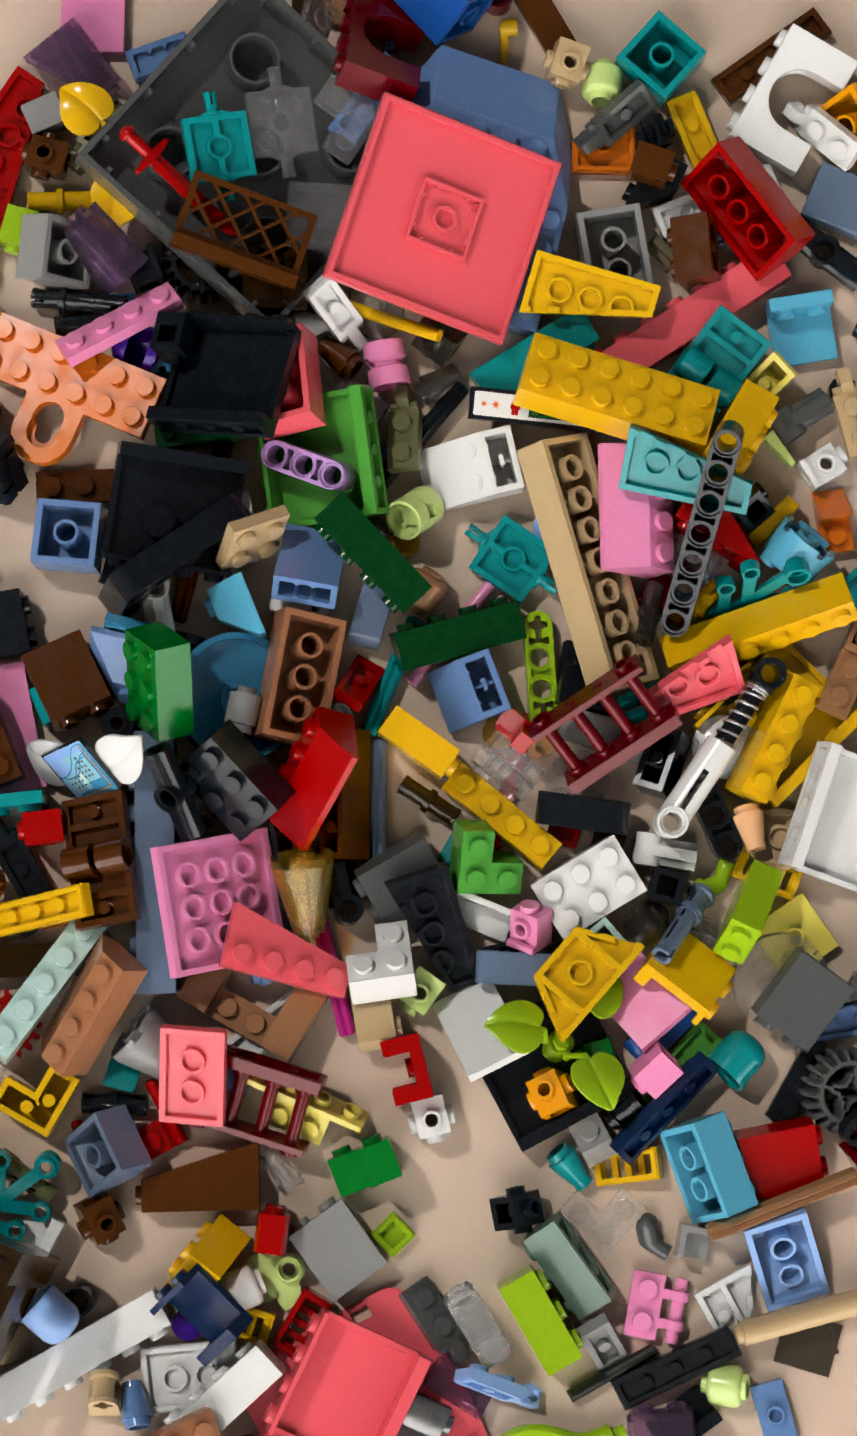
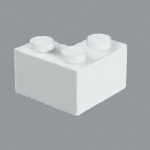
M407 920L374 925L378 951L345 956L353 1005L417 996Z

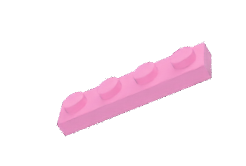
M166 282L68 333L55 342L58 350L72 368L155 324L158 312H178L184 309V305L169 282Z

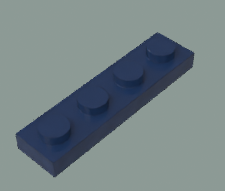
M698 1051L694 1057L685 1062L682 1068L684 1074L656 1100L653 1099L644 1109H641L638 1116L625 1129H622L617 1134L615 1140L609 1145L628 1165H631L719 1072L715 1065L701 1051Z

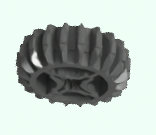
M837 1045L836 1050L825 1048V1057L819 1054L815 1055L817 1064L815 1066L811 1064L806 1065L807 1069L811 1072L809 1076L801 1077L802 1081L807 1083L806 1087L799 1090L800 1094L806 1097L801 1102L804 1108L809 1109L806 1114L809 1118L815 1120L816 1125H819L821 1128H827L828 1131L837 1133L839 1123L857 1106V1047L849 1046L847 1049L843 1045ZM834 1088H839V1089L849 1088V1089H851V1091L845 1090V1089H844L843 1091H842V1090H839V1091H838V1090H836V1089H834ZM824 1090H826L828 1093V1108L824 1100ZM853 1125L851 1127L852 1129L857 1130L856 1125Z

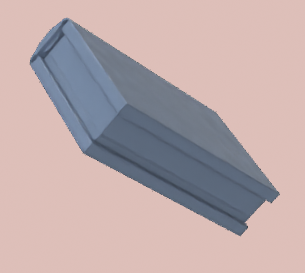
M822 162L801 211V216L814 224V226H820L857 242V175Z

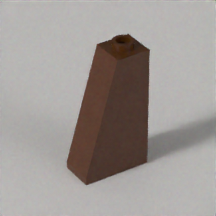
M252 1142L141 1179V1185L135 1186L136 1205H141L142 1213L260 1210V1144Z

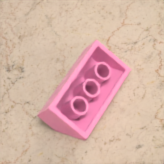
M627 442L598 444L600 569L644 579H651L674 572L673 500L618 489Z

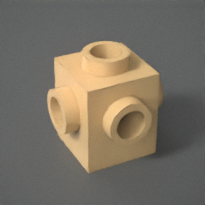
M561 36L555 42L553 50L548 49L542 64V67L546 68L544 79L550 80L551 85L558 89L569 90V87L574 89L580 81L584 82L587 78L591 64L586 61L591 47Z

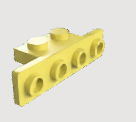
M252 1076L247 1080V1085L263 1092L265 1091L266 1083H264V1079ZM286 1086L279 1087L270 1120L271 1125L288 1131L297 1097L295 1089ZM323 1090L319 1096L314 1095L309 1099L300 1137L320 1145L330 1121L360 1133L369 1113L361 1109L357 1104L347 1103Z

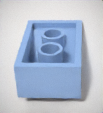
M805 1207L742 1231L768 1312L830 1293Z

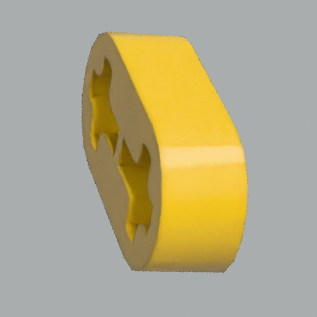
M787 495L774 508L776 512L752 533L750 532L746 538L759 549L761 544L771 537L785 515H793L800 505L790 495Z

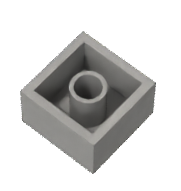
M51 213L23 214L16 279L59 290L61 288L88 290L96 226Z

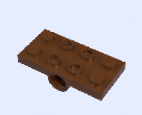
M119 789L62 801L66 849H63L60 854L61 869L64 877L70 881L71 885L89 882L94 915L75 920L76 930L85 931L140 920L141 913L126 791Z

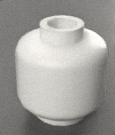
M243 1265L225 1273L220 1278L222 1288L245 1311L260 1305L264 1299L263 1294L267 1293L258 1268L252 1270L250 1266Z

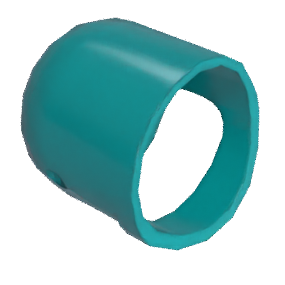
M734 1030L724 1037L707 1058L719 1070L718 1075L731 1089L741 1092L746 1087L749 1079L764 1063L765 1051L754 1036L742 1030Z

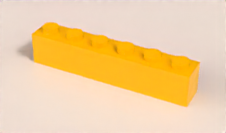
M840 572L691 625L687 632L681 636L673 637L666 634L658 638L670 673H672L728 634L732 639L738 662L753 659L760 654L774 649L784 648L788 644L799 640L815 637L819 633L830 629L846 626L850 622L857 620V612L844 575Z

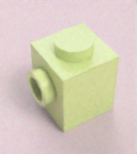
M419 966L414 973L417 996L399 998L402 1001L399 1007L412 1017H415L417 1013L424 1016L446 985Z

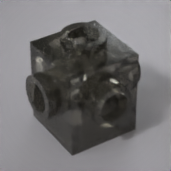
M424 316L419 323L441 329L443 331L442 339L440 342H435L416 336L411 345L417 348L422 355L443 367L455 355L468 333Z

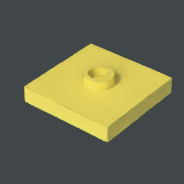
M802 892L796 895L792 901L786 902L768 915L764 929L757 940V943L777 972L797 946L816 960L821 959L839 946Z

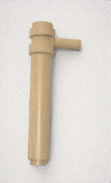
M857 1288L738 1320V1323L732 1326L737 1344L743 1343L744 1346L857 1316Z

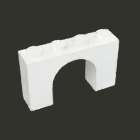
M794 23L788 30L782 28L773 43L777 50L772 58L765 57L757 71L758 74L762 75L756 86L753 84L749 85L741 101L746 103L740 114L736 111L733 113L725 127L730 130L726 139L740 136L757 158L766 163L770 162L771 166L790 177L797 172L812 145L783 129L772 117L769 109V93L773 84L784 76L797 74L806 76L838 94L845 88L857 67V60Z

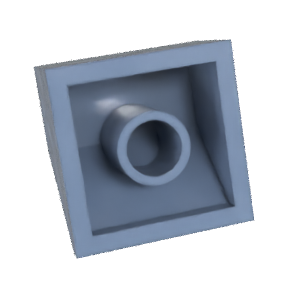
M126 1105L94 1112L63 1141L89 1199L95 1198L136 1177L152 1163L148 1150L137 1131L134 1120L130 1116Z

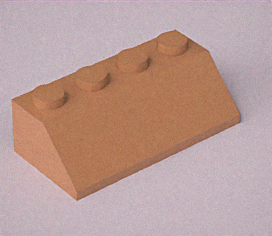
M102 932L42 1035L41 1057L61 1077L87 1075L148 972L109 932Z

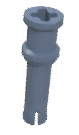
M699 882L690 885L687 890L688 896L676 907V917L652 951V954H655L653 958L657 962L669 964L691 928L702 922L704 911L712 906L715 901V894L709 886Z

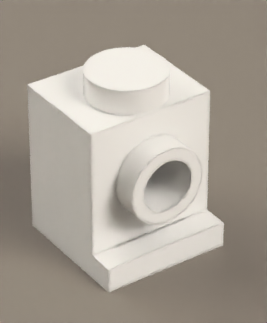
M828 443L799 461L795 468L813 493L845 473L847 470L845 464L848 462V458L840 446L834 448L831 443ZM827 459L831 464V468L823 469L820 466V461Z

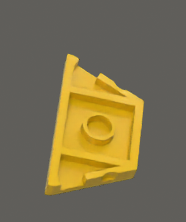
M576 926L533 976L534 982L561 1042L564 1043L645 948L642 943L617 939L616 936L598 934Z

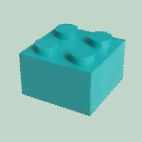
M658 10L616 57L615 64L622 69L623 75L630 82L633 83L636 79L643 82L654 102L662 109L665 103L672 98L703 63L707 51Z

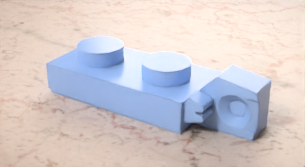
M470 1364L467 1368L455 1370L454 1383L503 1402H513L528 1409H537L539 1407L542 1389L530 1382L521 1385L517 1384L514 1377L505 1374L494 1375L489 1373L488 1367L480 1364Z

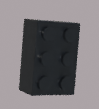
M230 719L179 764L181 771L189 774L196 783V795L240 842L276 813L296 792Z

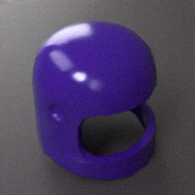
M148 327L111 347L112 356L150 372L152 366L159 360V356L150 348L154 328Z

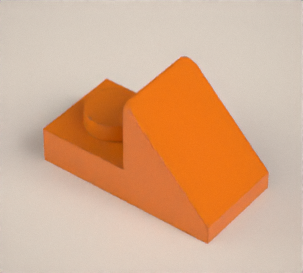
M838 488L811 493L817 532L830 544L826 550L828 552L834 550L835 554L854 551L849 519L852 516V510L844 489Z

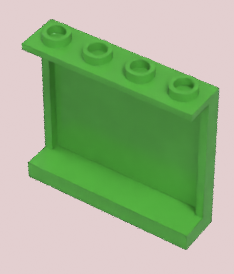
M357 384L348 386L346 389L323 392L325 426L272 439L290 442L350 464L355 469L357 475L356 482L350 490L337 491L325 489L270 469L263 463L261 452L264 445L272 440L267 441L263 437H258L257 455L262 462L263 469L261 486L266 493L267 499L265 511L285 505L290 513L287 523L300 526L318 525L314 518L343 492L366 517L389 514L372 385ZM283 448L277 453V461L279 463L284 459L285 453ZM309 458L305 463V471L307 472V474L313 468V462L311 458ZM339 468L333 474L335 484L341 479Z

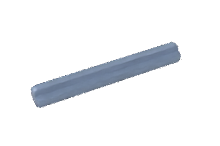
M382 739L371 740L370 859L387 850V741Z

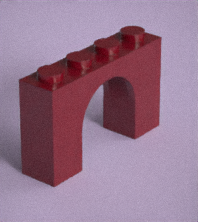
M344 0L341 9L344 15L338 28L341 34L335 48L338 53L332 70L337 71L335 85L379 102L384 92L412 102L419 89L421 68L382 53L368 39L382 42L392 40L396 47L415 53L424 32L394 0Z

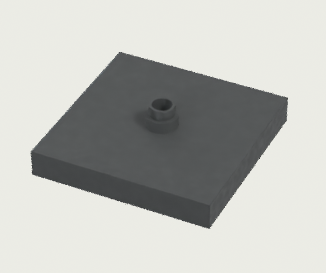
M218 0L79 152L74 162L242 315L249 312L260 316L288 315L304 297L302 293L296 301L289 302L284 299L283 302L287 306L283 310L257 309L255 307L258 303L256 299L250 303L241 294L240 272L168 246L185 199L151 166H148L138 175L134 173L143 157L125 140L123 142L120 140L119 132L126 125L134 126V131L152 149L167 138L169 141L161 155L191 183L180 123L181 119L197 117L206 112L202 93L208 91L209 93L216 91L219 110L228 112L246 110L257 175L255 177L237 179L232 183L318 215L308 244L307 284L302 288L303 292L323 274L373 122L353 149L327 129L354 92L335 85L337 71L332 70L338 51L285 0ZM211 183L197 185L196 189L208 200L218 197ZM233 193L235 202H227L232 215L248 208L243 195ZM249 198L253 206L260 203ZM220 200L212 203L225 218H228ZM265 204L255 209L263 227L279 220L272 206ZM280 210L283 217L290 215V213ZM195 211L187 215L183 228L196 233L207 228L201 214ZM250 212L234 219L242 237L258 230ZM298 216L285 220L293 238L305 233L309 221ZM281 223L264 230L270 243H285L289 241ZM213 228L218 240L222 243L228 244L238 239L237 236L232 238L221 230ZM209 231L201 234L203 236L212 238ZM258 233L245 239L244 242H264L261 234ZM302 239L295 241V243L301 244ZM240 243L232 245L233 247L243 250ZM289 244L287 251L291 250V244Z

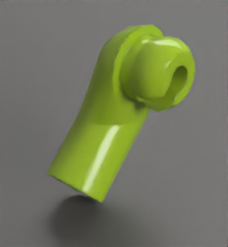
M719 859L714 876L705 880L698 878L693 883L699 882L709 886L716 896L725 891L734 864Z

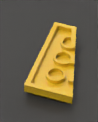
M537 250L519 313L652 318L661 286Z

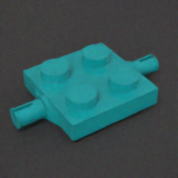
M216 91L202 93L206 112L197 117L183 118L180 121L190 180H192L195 170L230 183L241 178L255 177L257 172L246 110L233 112L219 110ZM199 180L198 185H199V184H206V183H208V182H205V181H203V180ZM219 187L222 194L229 191L227 189ZM234 194L224 197L226 203L235 202Z
M506 515L502 517L496 528L487 534L473 525V523L470 524L464 535H467L480 545L478 553L468 569L490 582L513 600H517L519 604H522L528 593L538 585L553 594V596L556 594L555 580L546 575L549 560L543 540Z

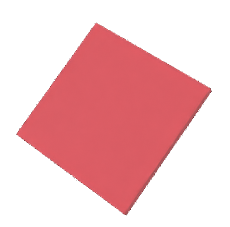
M384 92L322 277L499 346L503 345L562 163L391 93Z

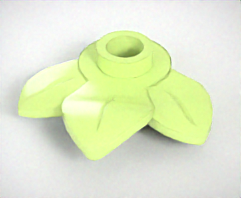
M286 1252L285 1256L257 1253L250 1257L244 1265L250 1266L252 1270L258 1268L267 1293L263 1294L264 1299L262 1303H268L277 1299L285 1311L290 1310L302 1293L300 1280L305 1273L303 1259L293 1252ZM287 1262L293 1263L295 1272L286 1274L283 1271V1265Z

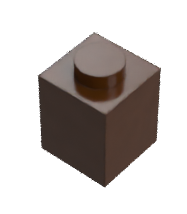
M639 140L627 178L663 190L666 181L673 182L679 165L673 162L676 152Z

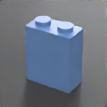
M287 523L274 571L271 598L335 610L345 561L337 554L341 547L333 539L326 542L314 528Z

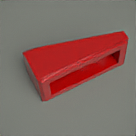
M308 1286L303 1289L271 1343L272 1346L291 1358L296 1347L282 1339L284 1335L287 1334L304 1344L310 1333L308 1332L305 1337L290 1328L293 1322L306 1330L308 1322L298 1317L297 1314L299 1311L309 1317H312L314 1313L319 1314L304 1304L305 1301L308 1299L317 1306L331 1310L334 1305L332 1301Z

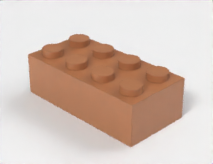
M287 606L275 611L259 693L262 700L256 728H253L251 737L292 746L295 740L298 741L301 737L303 724L307 717L312 716L317 705L328 709L331 708L347 621Z

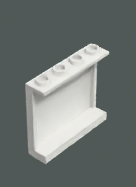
M817 741L777 863L856 893L857 754L843 749L842 745L834 742Z

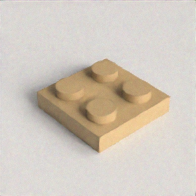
M285 505L228 522L215 560L221 571L232 567L240 568L250 561L259 558L267 559L277 553L290 517V513Z

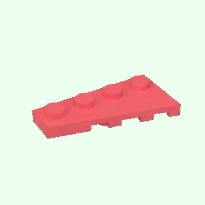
M238 902L233 903L219 967L338 999L345 998L348 984L346 963Z

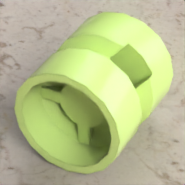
M418 486L392 502L388 506L389 514H385L389 530L396 537L403 540H411L442 519L444 504L440 495L434 489L428 486Z

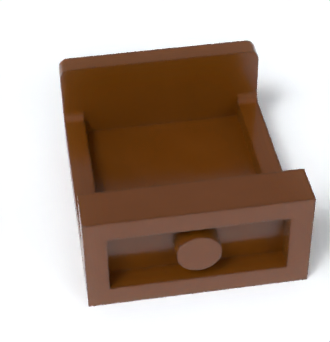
M80 629L20 656L55 732L71 730L79 725V721L90 716L93 718L100 717L110 707L114 706L111 694Z

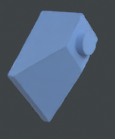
M92 626L89 650L111 697L126 704L129 701L128 689L124 681V675L127 672V661L123 653L125 633Z

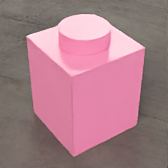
M658 1041L629 1066L633 1077L630 1081L634 1087L643 1095L648 1092L655 1100L684 1074L680 1062Z

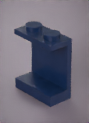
M198 1263L188 1272L182 1268L170 1281L173 1287L167 1283L154 1296L158 1302L150 1310L155 1315L163 1306L170 1302L210 1342L196 1357L205 1367L235 1341L254 1320Z

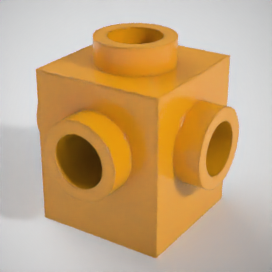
M546 1067L533 1074L534 1079L525 1083L529 1090L526 1093L527 1100L532 1109L538 1111L542 1119L552 1121L579 1107L573 1091L576 1089L568 1073L564 1074L563 1071Z

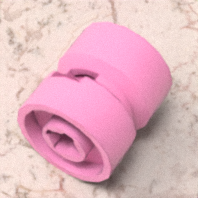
M386 338L363 345L365 363L372 368L367 374L369 385H372L373 392L395 390L398 385L411 384L408 365L402 363L403 358L406 356L402 338Z

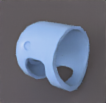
M51 1283L47 1285L46 1289H41L34 1295L21 1323L45 1343L58 1344L67 1339L75 1330L80 1314L77 1306Z

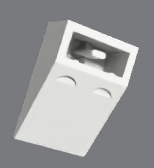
M510 425L477 432L422 450L420 474L423 486L434 489L440 495L444 504V511L524 492L525 485Z

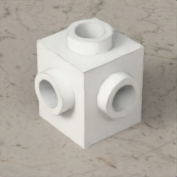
M442 1093L434 1094V1097L411 1102L413 1114L407 1115L411 1134L418 1133L419 1139H426L427 1144L446 1140L445 1134L451 1132L450 1125L456 1122L451 1104L445 1106ZM427 1115H436L438 1118L437 1122L434 1125H428L425 1122Z

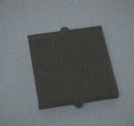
M832 1322L780 1336L773 1361L829 1377L834 1355L839 1353L837 1345L843 1325Z

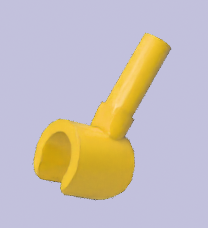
M516 19L503 20L499 26L501 38L499 64H506L509 45L508 37L518 36Z

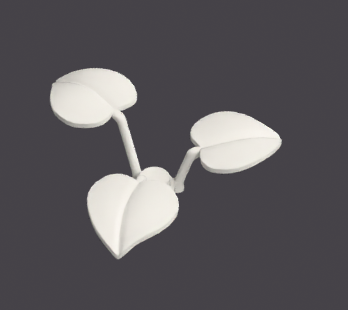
M108 734L102 736L96 742L95 753L120 783L131 784L140 777L145 757L143 735ZM38 739L29 742L26 745V751L37 775L50 785L65 786L41 757L43 753L59 747L63 743L48 739Z

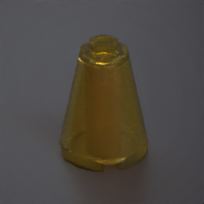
M309 847L307 852L299 848H293L278 852V859H275L273 856L269 857L270 868L293 934L300 935V938L304 940L317 939L320 937L319 933L324 932L326 929L335 860L333 850L322 847L323 853H313V847Z

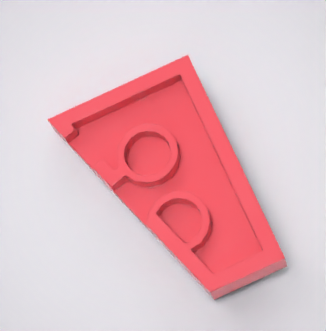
M729 634L648 688V691L660 706H665L672 702L680 715L740 694L741 691L746 690L734 645Z

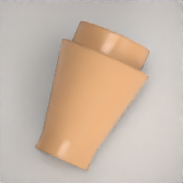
M748 803L734 808L735 816L732 818L746 846L747 853H755L766 849L764 841V811L760 810L759 804Z

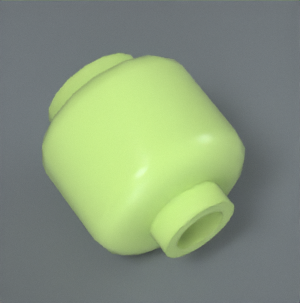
M604 58L590 63L589 73L581 86L582 97L592 107L603 109L623 91L624 76L622 69L611 60Z
M723 1364L708 1371V1374H702L701 1393L707 1394V1400L711 1405L736 1408L741 1405L743 1400L748 1399L750 1377L749 1374L744 1373L740 1365Z

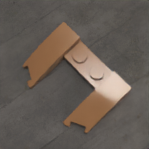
M223 968L188 976L177 994V998L289 1063L293 1061L330 997L295 987L279 1014L275 1017L224 987L234 970Z

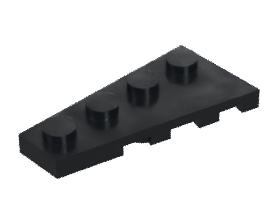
M444 861L384 881V884L449 990L452 992L476 984V961L447 863Z

